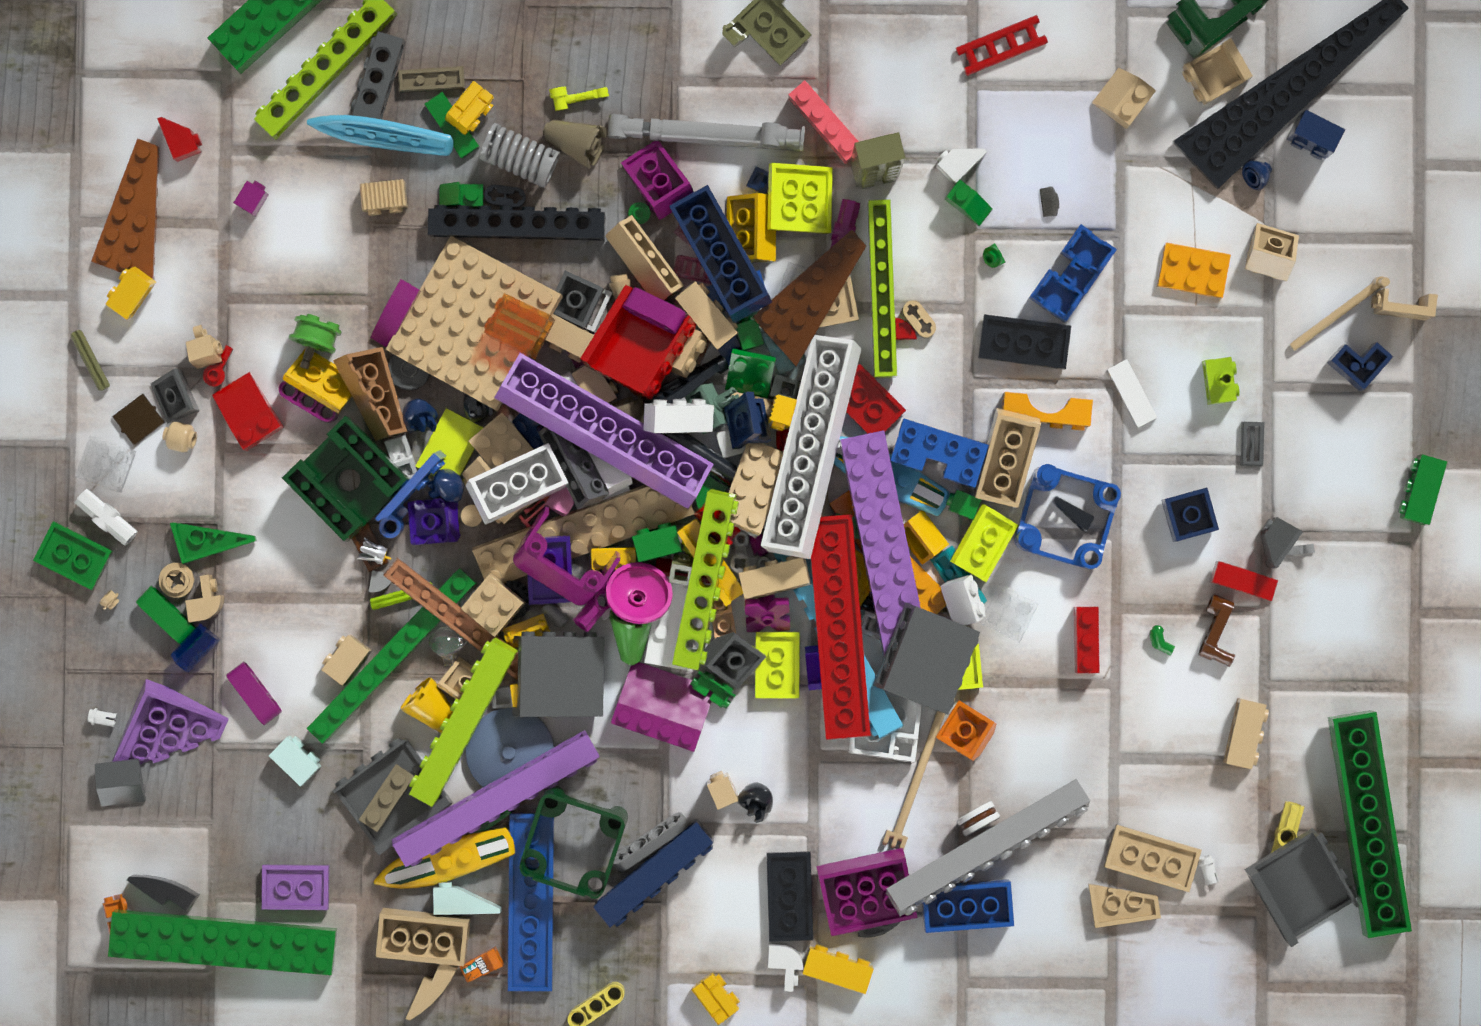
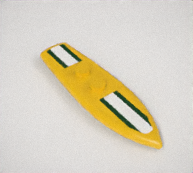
M507 828L461 836L462 838L458 842L442 846V850L437 854H428L423 857V860L415 866L409 865L405 867L399 857L383 869L373 882L376 885L399 889L421 888L447 882L514 855V841Z

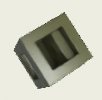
M686 553L674 554L669 582L688 585L694 558ZM675 572L687 573L688 577L675 575Z

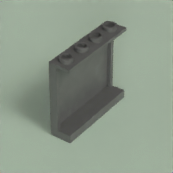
M905 602L873 686L948 715L954 705L956 693L962 685V678L970 664L972 652L978 644L980 632Z
M521 632V636H514V639H518L517 707H512V716L603 717L605 637H597V632H584V636H576V632H563V636H556V632H542V636H535V632Z
M400 738L394 740L388 745L391 749L384 754L382 751H379L371 757L373 762L367 766L361 764L353 770L354 776L349 779L345 776L335 783L337 788L332 791L339 796L375 846L374 850L378 855L393 846V838L434 816L452 803V800L443 789L437 802L431 807L409 795L412 789L409 786L379 832L359 821V818L396 764L414 776L415 774L419 776L422 768L419 766L422 759L407 738L402 741Z
M1313 828L1244 869L1284 940L1291 947L1299 943L1296 939L1298 935L1351 903L1356 908L1359 906L1355 899L1358 897L1356 891L1351 885L1348 887L1346 883L1347 875L1342 868L1338 869L1336 865L1338 862L1337 857L1332 850L1328 851L1325 846L1328 844V841L1322 833L1318 834Z

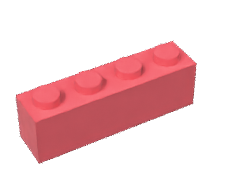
M804 80L788 94V99L845 164L851 160L854 144L859 141Z

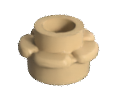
M112 590L107 592L99 602L103 606L102 609L105 610L107 607L110 610L113 609L119 602L117 598L119 594H115Z

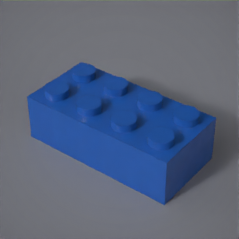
M1009 879L956 883V887L950 892L937 894V898L929 904L922 903L925 933L1014 926L1012 889Z

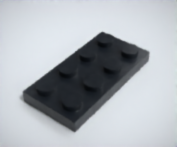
M984 314L978 358L1065 370L1071 325Z
M811 851L766 852L769 942L813 940Z

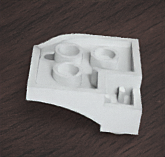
M885 691L903 727L882 739L878 735L874 737L872 733L868 737L850 738L849 753L915 763L922 705Z

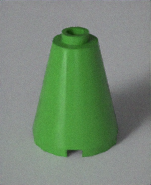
M610 610L609 618L620 659L628 665H635L643 658L652 622L646 624L630 623L621 619Z

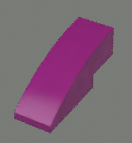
M400 279L370 338L387 347L393 335H396L421 290Z

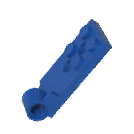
M439 450L433 453L375 518L377 521L381 520L379 530L384 537L394 538L403 532L404 521L402 519L408 513V509L403 504L416 490L423 489L431 479L428 476L431 473H437L445 465L443 460L446 455ZM389 520L396 523L397 529L395 532L387 529V522Z

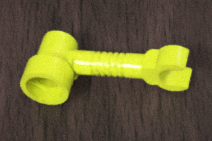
M566 86L549 89L555 111L568 109L567 104L609 96L607 87L571 95L567 94Z

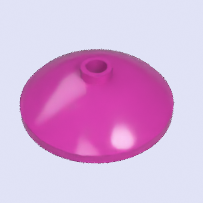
M629 563L621 566L613 572L606 586V599L611 610L621 619L635 624L651 623L661 618L668 611L673 596L672 586L667 576L658 568L646 563ZM639 598L641 602H636L634 599Z

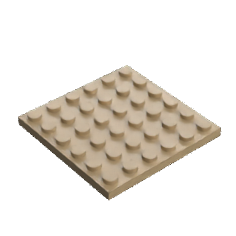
M450 237L421 286V293L385 350L498 411L502 402L494 398L519 353L529 357L563 296L468 244Z

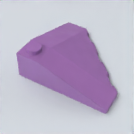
M146 679L137 697L112 762L139 759L140 764L150 760L154 764L170 758L169 753L181 749L182 752H186L199 747L198 742L209 738L211 741L218 740L226 727L228 718L167 686Z

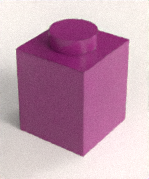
M254 180L252 184L246 181L233 203L256 217L269 194L264 191L266 187Z

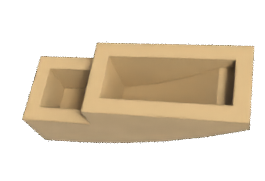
M439 964L434 978L428 976L423 978L407 1014V1020L410 1021L421 1014L442 994L459 966Z

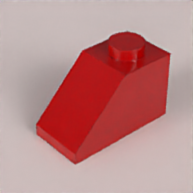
M163 117L157 118L175 161L179 162L202 152L200 146L203 144L198 133L194 134L191 129Z

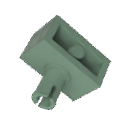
M710 383L700 385L686 395L685 399L687 403H692V399H704L706 404L714 405L713 432L727 425L724 407L736 400L739 395H733L737 392L733 387L718 395L713 384Z

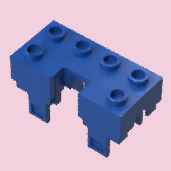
M1080 224L1060 252L1071 260L1061 276L1056 271L1053 272L1049 269L1029 298L1065 323L1117 249L1098 238L1092 231Z
M904 418L890 461L918 471L923 470L926 458L946 464L942 478L975 488L989 445Z

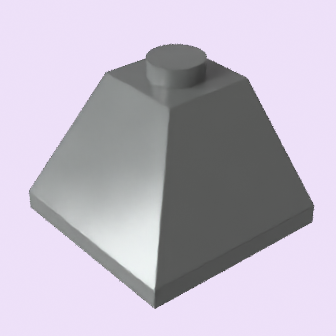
M1274 517L1272 520L1269 518L1262 527L1264 532L1261 535L1265 562L1268 568H1278L1303 533L1300 529L1284 520Z
M734 632L714 638L704 649L705 652H708L705 666L737 689L766 658L765 654Z

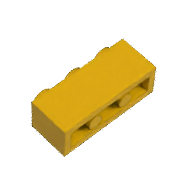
M818 944L815 947H809L802 974L866 994L874 970L873 966L870 965V961L858 958L855 961L849 959L848 954L840 951L833 954L827 952V947Z

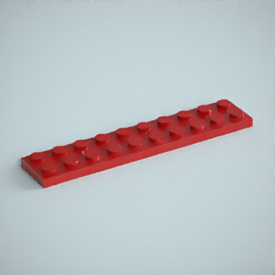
M852 514L825 516L820 518L811 555L826 740L871 736L853 518Z

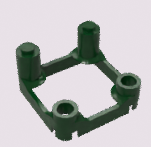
M1180 0L1176 4L1178 8L1167 16L1168 21L1166 24L1194 60L1248 19L1247 14L1251 12L1254 15L1269 0H1231L1235 5L1232 9L1219 18L1211 19L1205 14L1196 0Z
M559 786L546 789L539 801L519 866L521 874L525 877H531L534 881L583 897L586 895L592 899L599 898L606 888L628 821L627 811L620 806L608 809L565 795L564 790ZM567 804L601 814L599 821L601 831L606 836L616 839L606 873L598 870L588 871L581 877L578 887L544 876L547 867L546 859L542 853L530 848L540 815L550 818L557 817L565 811ZM529 857L536 858L539 866L535 869L529 868L526 865V859ZM591 878L600 879L602 887L600 889H592L589 886V880Z

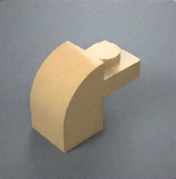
M212 575L200 576L203 598L185 601L188 622L209 620L221 611L224 604V595L215 596L218 586L216 579H213Z

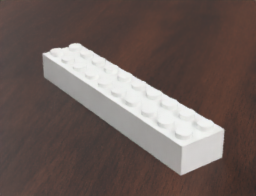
M814 335L810 343L797 403L761 546L771 553L811 559L862 349L854 340Z

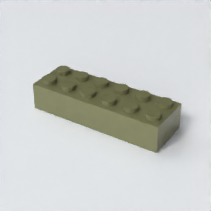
M899 132L855 142L850 164L856 187L861 186L862 189H867L875 186L874 184L879 181H883V184L896 181L906 159Z

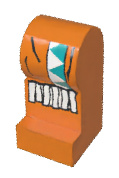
M495 946L465 962L464 966L459 967L468 983L503 967L504 962Z

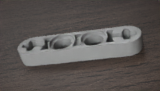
M681 812L671 815L616 854L613 865L619 872L626 871L683 832L688 827V820Z

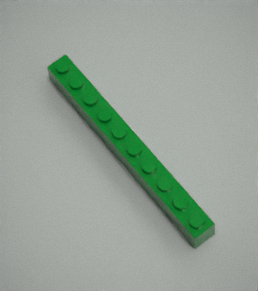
M459 568L439 590L458 604L476 586L477 582L462 568ZM422 607L306 729L322 744L326 743L435 629L441 620Z

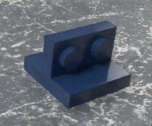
M745 392L724 408L732 449H741L748 443H768L772 440L764 399H755L754 392Z

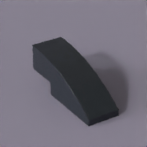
M131 875L127 879L128 882L162 906L171 900L187 911L200 895L185 885L162 877Z

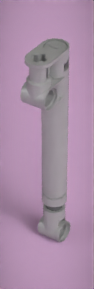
M610 114L607 137L627 139V137L643 138V136H650V140L803 152L805 127L802 126L799 130L787 129L786 126H782L779 123L770 122L762 123V127L654 118H651V122H644V119L640 118L630 119L626 115Z

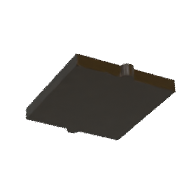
M141 394L112 416L120 426L121 433H125L133 445L139 443L165 423L156 411L157 407L153 406L144 394Z

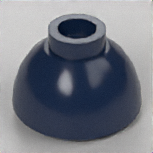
M1250 161L1243 165L1242 175L1244 181L1252 189L1262 190L1269 182L1270 174L1272 173L1269 163Z

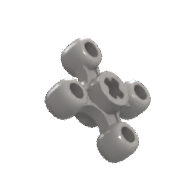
M742 530L732 539L735 545V553L731 557L723 558L740 584L739 573L744 572V570L740 567L738 569L734 567L736 564L734 560L736 558L740 560L744 558L746 560L744 563L746 567L756 565L757 568H761L760 562L763 560L767 562L772 561L768 556L753 559L747 555L746 547L749 544L750 537ZM739 535H743L745 537L744 543L737 542V537Z

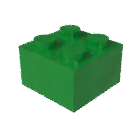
M669 522L658 525V530L650 532L649 528L636 531L637 535L632 536L638 561L644 562L683 552L677 527L671 526Z

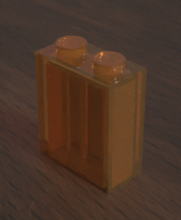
M504 293L502 298L497 300L492 317H489L486 321L484 333L490 338L536 359L555 319L551 315Z

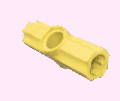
M1285 801L1279 825L1275 830V839L1271 853L1297 838L1304 806ZM1284 831H1290V839L1286 841L1281 840V834Z

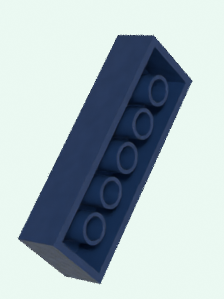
M708 185L669 206L733 323L772 303L765 286Z
M696 819L683 832L674 837L597 900L593 908L609 927L613 925L618 927L627 919V913L631 910L635 913L644 905V899L648 896L652 899L661 892V886L665 882L669 885L679 877L678 872L682 868L686 871L696 863L695 858L699 854L705 856L713 849L714 838L700 821Z

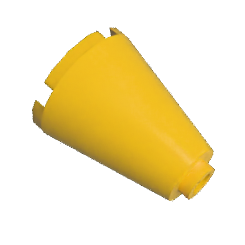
M428 677L415 688L416 691L412 695H408L402 703L401 709L406 714L442 734L443 731L440 730V727L445 718L450 719L453 711L450 710L451 704L437 686L436 681Z

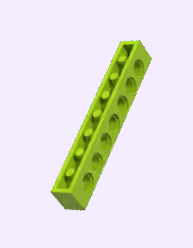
M364 0L362 2L363 6L358 11L354 10L347 17L348 22L343 27H337L331 34L332 38L327 43L323 42L317 48V54L312 59H306L301 65L302 69L297 74H292L286 80L287 85L282 90L278 89L270 98L271 101L266 106L262 105L256 111L254 120L277 140L369 45L372 37L377 36L378 31L381 32L397 16V13L384 0ZM368 13L375 14L373 22L367 23L364 21ZM352 29L360 30V35L357 38L349 37ZM342 44L345 46L343 53H334V48L337 45ZM323 60H328L330 63L326 70L319 69V64ZM307 76L314 77V82L310 86L304 85V79ZM294 91L298 92L299 98L294 102L289 101V94ZM282 107L284 110L283 115L278 118L274 117V110Z
M713 489L707 492L672 665L699 670L701 664L705 665L708 652H705L704 649L706 643H710L712 635L709 625L710 622H714L717 609H713L714 601L719 600L721 592L718 582L719 579H723L725 573V566H722L723 558L728 557L730 545L727 544L728 536H732L734 530V523H731L732 515L737 514L739 502L736 501V494ZM715 511H723L725 520H717L714 515ZM717 532L721 537V541L713 542L710 538V533ZM706 554H713L716 557V563H708L706 561ZM701 576H709L712 580V584H703L701 581ZM697 597H704L707 600V606L702 607L698 605ZM692 619H700L703 627L696 628L692 623ZM688 640H695L698 643V649H691L688 646Z

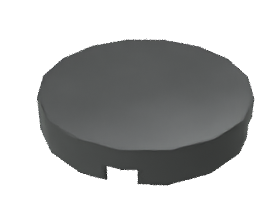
M395 355L389 358L388 367L393 384L400 389L408 391L417 390L424 386L430 378V374Z

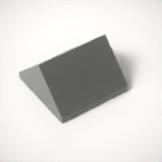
M178 368L172 369L150 383L167 424L199 411L182 370Z

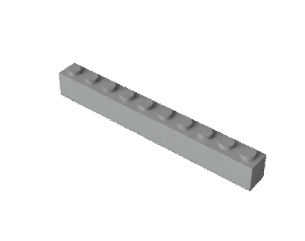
M1075 779L888 887L886 894L899 916L906 914V916L910 915L918 909V905L922 903L929 904L937 898V894L941 892L948 893L956 887V883L962 880L963 882L969 881L975 876L974 873L980 869L982 871L988 870L994 865L993 862L999 858L1005 860L1018 847L1024 849L1037 836L1043 838L1056 825L1062 827L1070 821L1068 818L1075 814L1077 817L1088 811L1087 807H1089L1090 799L1078 780Z

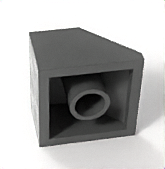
M565 270L556 288V292L560 293L563 297L553 314L586 329L604 288Z

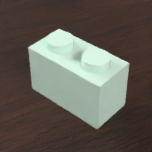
M287 736L269 757L299 786H303L320 769L321 765L318 763L320 759L313 752L308 753L303 748L304 743L298 737L294 736L292 738Z

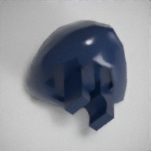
M418 398L406 403L402 415L407 432H425L426 427H429L431 432H435L437 427L435 420L438 417L436 410L425 400Z
M447 468L439 470L434 475V480L427 484L432 490L428 493L433 499L441 496L447 502L456 503L461 500L464 492V485L460 476Z

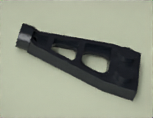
M718 355L711 361L695 368L689 373L687 378L680 376L662 385L658 393L653 395L652 399L645 396L642 397L644 406L645 404H653V400H667V403H673V399H682L717 372L723 374L728 371L729 365L722 355Z

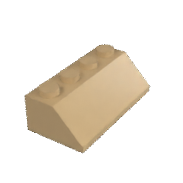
M383 908L379 915L376 957L464 966L471 917L434 915V913Z

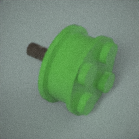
M312 314L295 316L294 321L297 324L294 333L289 334L288 337L293 342L306 347L300 367L307 370L315 350L331 354L335 353L334 344L336 338L341 336L342 333L339 330L340 325L329 321L327 323L321 322L319 317Z

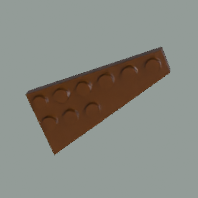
M853 230L849 231L772 299V303L763 307L752 317L795 367L798 365L866 248L865 243Z

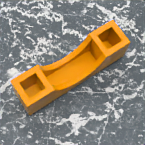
M1003 393V410L1039 418L1041 423L1050 424V428L1063 429V425L1072 426L1071 430L1085 431V427L1091 426L1093 400L1070 398L1060 411L1056 413H1043L1032 406L1027 394Z

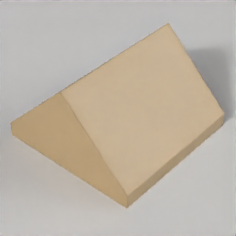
M458 657L437 686L455 699L460 700L463 692L460 690L466 679L470 681L474 674L470 672L473 666Z

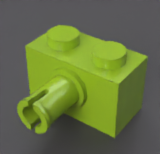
M1231 357L1202 361L1207 405L1237 401L1240 391L1238 383L1234 381V375L1237 374L1235 361L1232 362Z

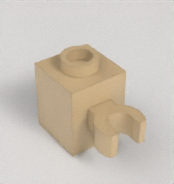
M202 325L194 326L193 333L196 339L186 342L189 362L197 369L222 362L221 353H223L220 341L208 335L207 330L203 329Z

